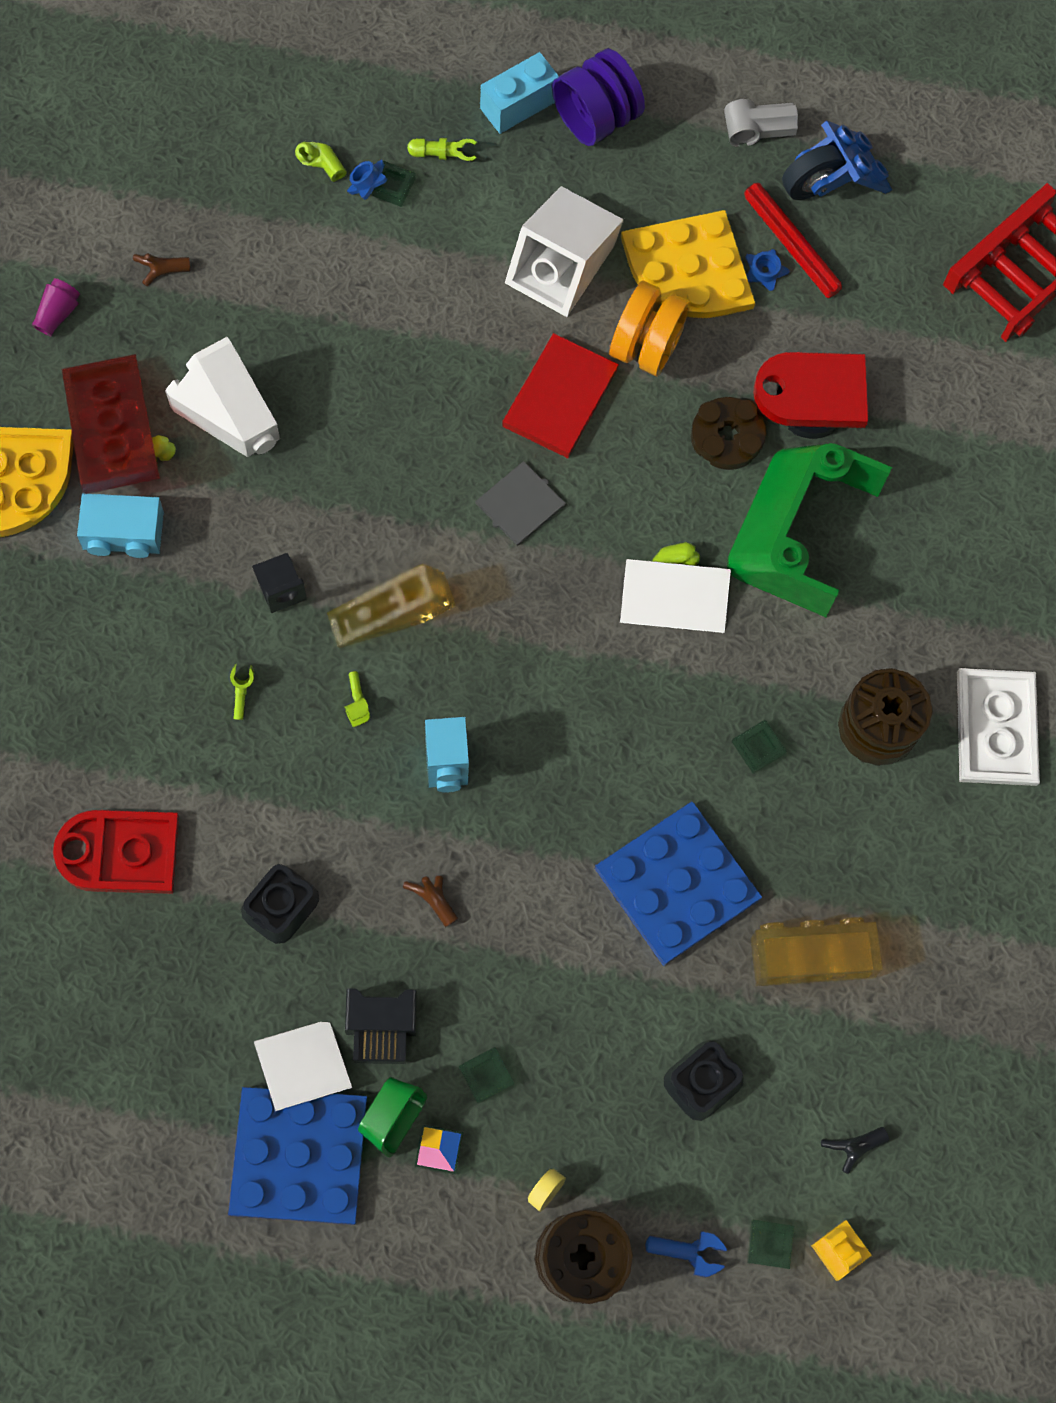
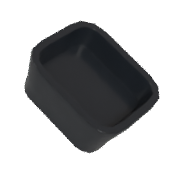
M277 864L268 871L245 899L241 908L242 918L266 939L275 944L285 943L292 938L314 911L319 902V893L312 884L285 865Z
M704 1041L698 1044L672 1066L664 1076V1087L668 1094L692 1120L699 1121L710 1117L739 1092L743 1086V1073L741 1069L727 1055L724 1049L714 1041Z

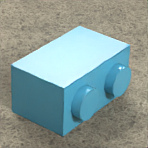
M539 52L481 84L480 109L499 134L554 104L552 83L559 76Z
M82 493L77 532L82 549L97 556H107L111 551L126 552L127 555L135 558L148 557L149 553L160 554L164 515L160 498Z
M465 717L425 720L429 788L437 787L439 792L458 791L461 789V785H468L469 758Z

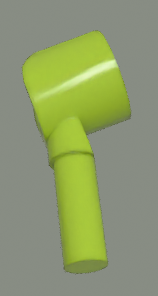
M235 664L230 674V680L235 686L236 694L234 719L243 720L245 695H247V687L253 683L254 669L250 665V677L247 680L241 681L235 676L237 665Z
M357 671L349 673V679L355 702L344 706L352 727H356L369 721L370 713L368 704L361 691L359 674Z

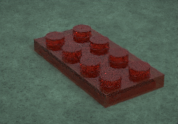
M136 354L62 369L83 493L89 494L160 479Z

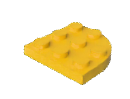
M725 210L621 232V241L636 283L639 284L643 280L659 287L662 296L660 304L667 297L675 294L690 301L691 305L687 317L712 318L754 309L755 301Z
M0 427V537L17 534L31 528L48 516L58 505L70 479L74 444L72 429Z

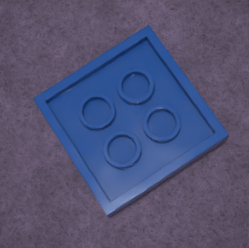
M693 802L679 809L595 865L594 868L663 966L762 899V896Z
M242 1087L228 1215L356 1225L364 1138L358 1132V1128L366 1114L367 1096L330 1094L275 1111L269 1089Z

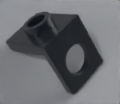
M288 553L252 566L271 613L307 600L304 582L302 578H298Z

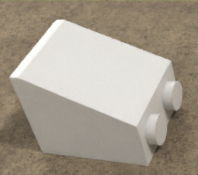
M561 186L523 224L505 284L568 317L615 246L624 219Z

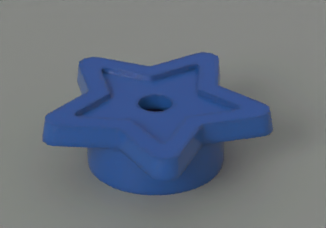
M380 160L373 164L370 161H365L357 165L350 174L352 185L348 188L347 192L352 195L360 193L364 200L368 199L374 188L387 181L385 175L382 174L384 162Z
M774 249L768 252H760L757 255L747 254L745 256L750 267L746 275L748 282H761L769 291L774 290L777 278L788 275L790 272L788 268L781 265V261ZM767 267L769 271L763 272L762 268Z

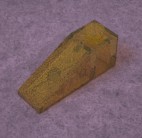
M422 563L327 612L337 646L342 648L424 623L456 607L445 573Z

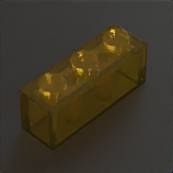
M852 917L839 921L840 924L824 925L823 920L804 921L800 923V927L784 928V923L780 922L761 925L760 929L755 930L751 937L755 985L769 986L875 979L883 970L876 922L864 923L863 918Z

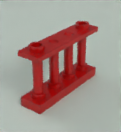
M1048 183L950 268L943 283V286L952 294L962 286L966 289L971 287L1008 321L1001 335L1005 342L1015 333L1019 337L1024 335L1034 324L1035 320L1033 317L1056 297V279L1043 289L1005 255V248L1012 243L1014 246L1019 244L1056 277V257L1029 234V227L1036 222L1038 225L1043 223L1056 235V215L1053 213L1054 208L1051 206L1056 196V190ZM986 265H989L991 268L995 266L1026 293L1032 301L1019 311L981 277L982 272L980 270Z

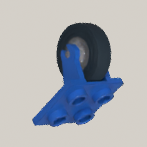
M827 120L821 126L828 137L812 148L801 152L782 176L783 186L788 195L794 200H805L816 195L824 196L852 180L854 183L885 194L892 191L886 179L889 176L888 171L880 161L874 159L870 152L872 144L865 134L861 131H852L845 125L840 126Z

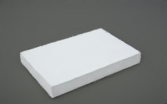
M959 668L957 671L960 782L1037 786L1040 783L1036 672Z

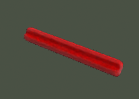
M758 182L748 187L744 192L746 200L825 297L831 298L842 289L840 280L764 187Z

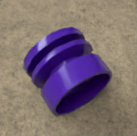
M610 48L601 50L595 54V57L585 60L582 68L579 66L574 67L555 78L552 83L553 99L564 124L581 143L587 146L595 145L611 135L615 127H624L629 121L642 116L645 110L644 95L634 71L619 53Z

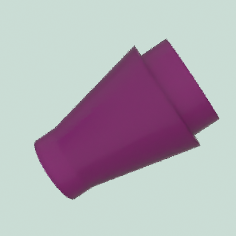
M54 278L51 284H46L32 326L51 337L57 327L79 305L77 299L80 293L66 282Z

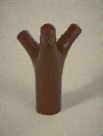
M149 253L145 254V256L133 255L134 261L151 268V271L142 281L145 286H148L155 278L169 272H190L189 257L163 258Z
M438 875L435 877L434 885L429 877H423L422 883L424 887L416 883L404 882L403 888L413 891L422 897L433 908L445 928L458 920V917L444 897L442 876Z

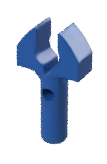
M700 1232L699 1239L692 1244L655 1236H649L645 1243L648 1253L688 1260L694 1267L693 1275L706 1278L725 1267L719 1264H708L702 1256L697 1254V1252H702L706 1248L727 1251L725 1245L715 1234Z

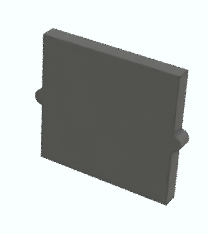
M524 461L475 501V504L493 521V527H499L517 546L566 505L548 486V480L541 479Z

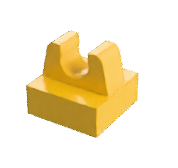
M847 1220L840 1223L811 1245L836 1281H839L872 1256Z

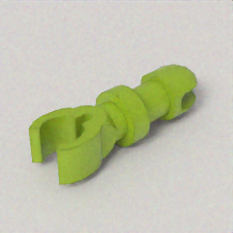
M416 138L408 143L407 149L409 154L414 157L439 156V160H447V156L459 157L465 161H474L477 159L475 155L466 157L462 151H458V148H463L467 143L476 145L478 142L473 139L447 142V138H439V141H426V139Z

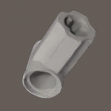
M738 99L730 102L724 109L729 142L735 147H738L739 143H747V146L753 145L760 138L794 136L797 133L798 113L796 105L793 103L755 106L752 100Z

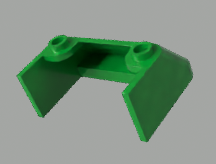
M833 443L779 450L769 464L729 553L727 568L731 570L730 574L739 581L827 617L839 590L803 575L809 562L808 551L800 542L786 537L813 475L826 481L843 482L878 497L892 467Z

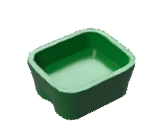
M389 1077L363 1117L358 1132L385 1156L391 1158L423 1109L427 1100L426 1093L418 1086Z

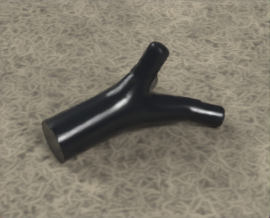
M880 1127L851 1139H822L821 1147L845 1151L847 1159L842 1171L849 1174L854 1163L863 1154L888 1143L889 1136L885 1128Z

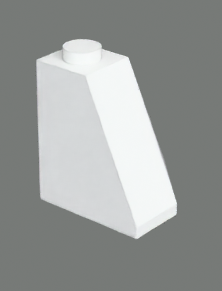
M228 337L194 354L186 364L189 371L182 381L173 380L167 387L166 394L169 405L175 413L246 457L254 453L264 454L275 446L276 441L280 439L274 417Z

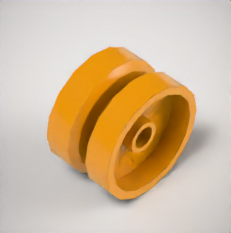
M642 280L632 293L619 320L611 342L609 355L624 363H629L637 356L641 349L638 360L640 370L658 377L679 342L691 303L682 297L672 294L664 300L659 308L662 297L660 288Z

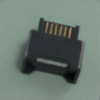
M355 988L346 989L345 1033L346 1035H354V1063L406 1064L407 1036H416L417 990L406 989L397 998L364 997Z

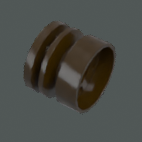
M889 668L869 673L861 678L841 709L838 727L842 742L852 755L865 763L880 766L900 761L907 757L930 725L933 712L930 695L922 683L908 672ZM889 708L894 712L888 715L883 713V711H886Z
M582 1210L561 1215L545 1226L536 1243L534 1261L538 1277L550 1293L563 1301L593 1304L608 1300L622 1289L631 1273L633 1253L628 1235L616 1220L603 1212ZM578 1245H581L583 1252L590 1254V1261L583 1262L582 1270H579L577 1262H571L570 1254L578 1251Z

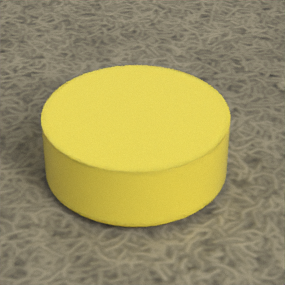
M555 1169L548 1170L531 1191L528 1203L541 1212L561 1189L566 1178Z

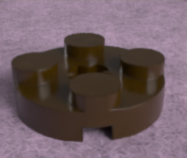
M722 397L703 403L693 420L691 428V442L694 450L699 456L702 455L705 460L709 461L710 465L719 469L734 470L751 463L760 453L766 438L765 423L762 416L757 412V406L750 400H741L733 397ZM724 426H731L732 430L736 429L738 434L734 435L732 441L724 440L725 435L721 437L718 431H722Z

